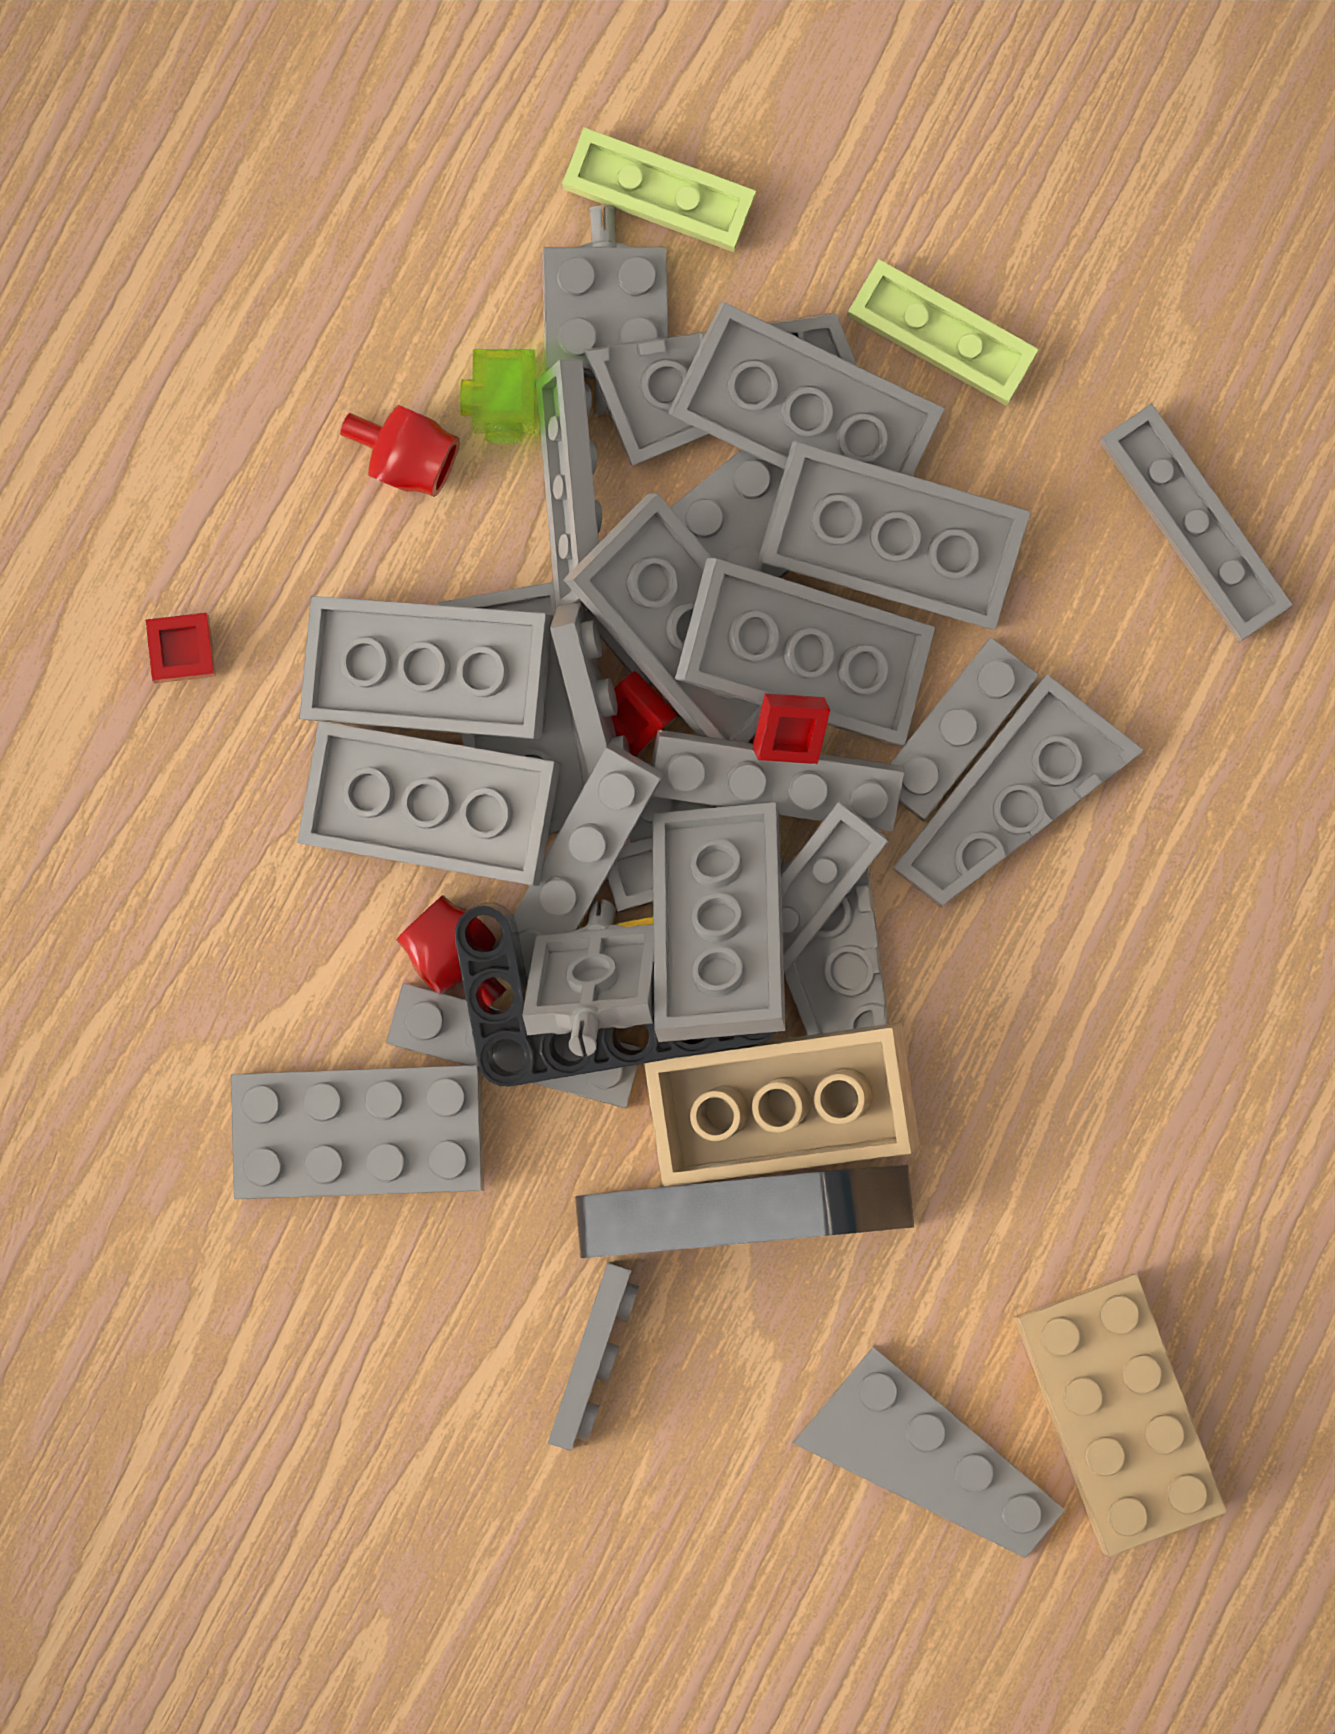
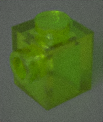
M473 349L472 379H461L460 411L461 416H472L474 433H485V441L500 444L519 443L522 441V434L536 433L535 349Z

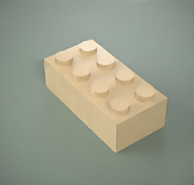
M902 1022L770 1040L759 1044L644 1063L663 1187L911 1154L920 1146Z
M1126 1274L1013 1317L1103 1554L1111 1557L1227 1513L1137 1274Z

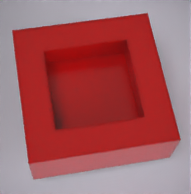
M207 612L145 620L151 676L155 684L216 677L210 618Z
M634 671L614 688L617 699V715H612L611 718L616 737L625 735L631 754L637 757L656 739L657 730H665L677 715L645 680Z
M765 693L752 747L757 759L762 761L818 764L831 710L825 697Z

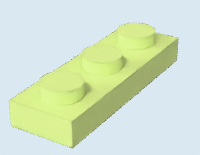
M583 127L562 182L563 190L607 206H613L617 210L731 252H735L756 196V190Z
M880 259L877 260L847 314V317L1005 406L1009 404L1039 350Z

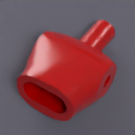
M400 405L393 409L383 426L348 413L340 430L341 436L373 449L369 462L368 476L406 492H421L433 497L437 496L443 488L460 446V438L445 431L436 421Z
M444 895L429 906L396 939L407 953L414 970L438 994L448 991L463 981L455 941V928L459 918L467 910L454 905ZM476 917L471 924L472 939L478 946L492 949L496 938L490 929ZM495 977L486 979L482 986L484 1002L490 1007L507 989Z

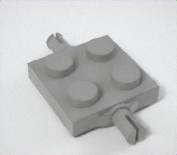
M602 206L589 208L591 216V243L579 247L543 248L545 372L559 360L583 361L584 377L595 379L584 349L668 337L666 247H630L622 243H616V208L613 206H605L603 211L604 230L602 229ZM595 379V415L605 416L607 406Z
M597 900L589 908V920L586 927L568 933L536 936L522 1015L527 1035L565 1034L572 1032L571 1039L569 1040L571 1052L575 1055L583 1056L585 1045L587 1056H589L596 1050L598 1029L610 1027L628 1028L634 1025L652 1024L654 1016L653 925L632 927L613 925L616 915L615 906L607 900H602L600 910Z

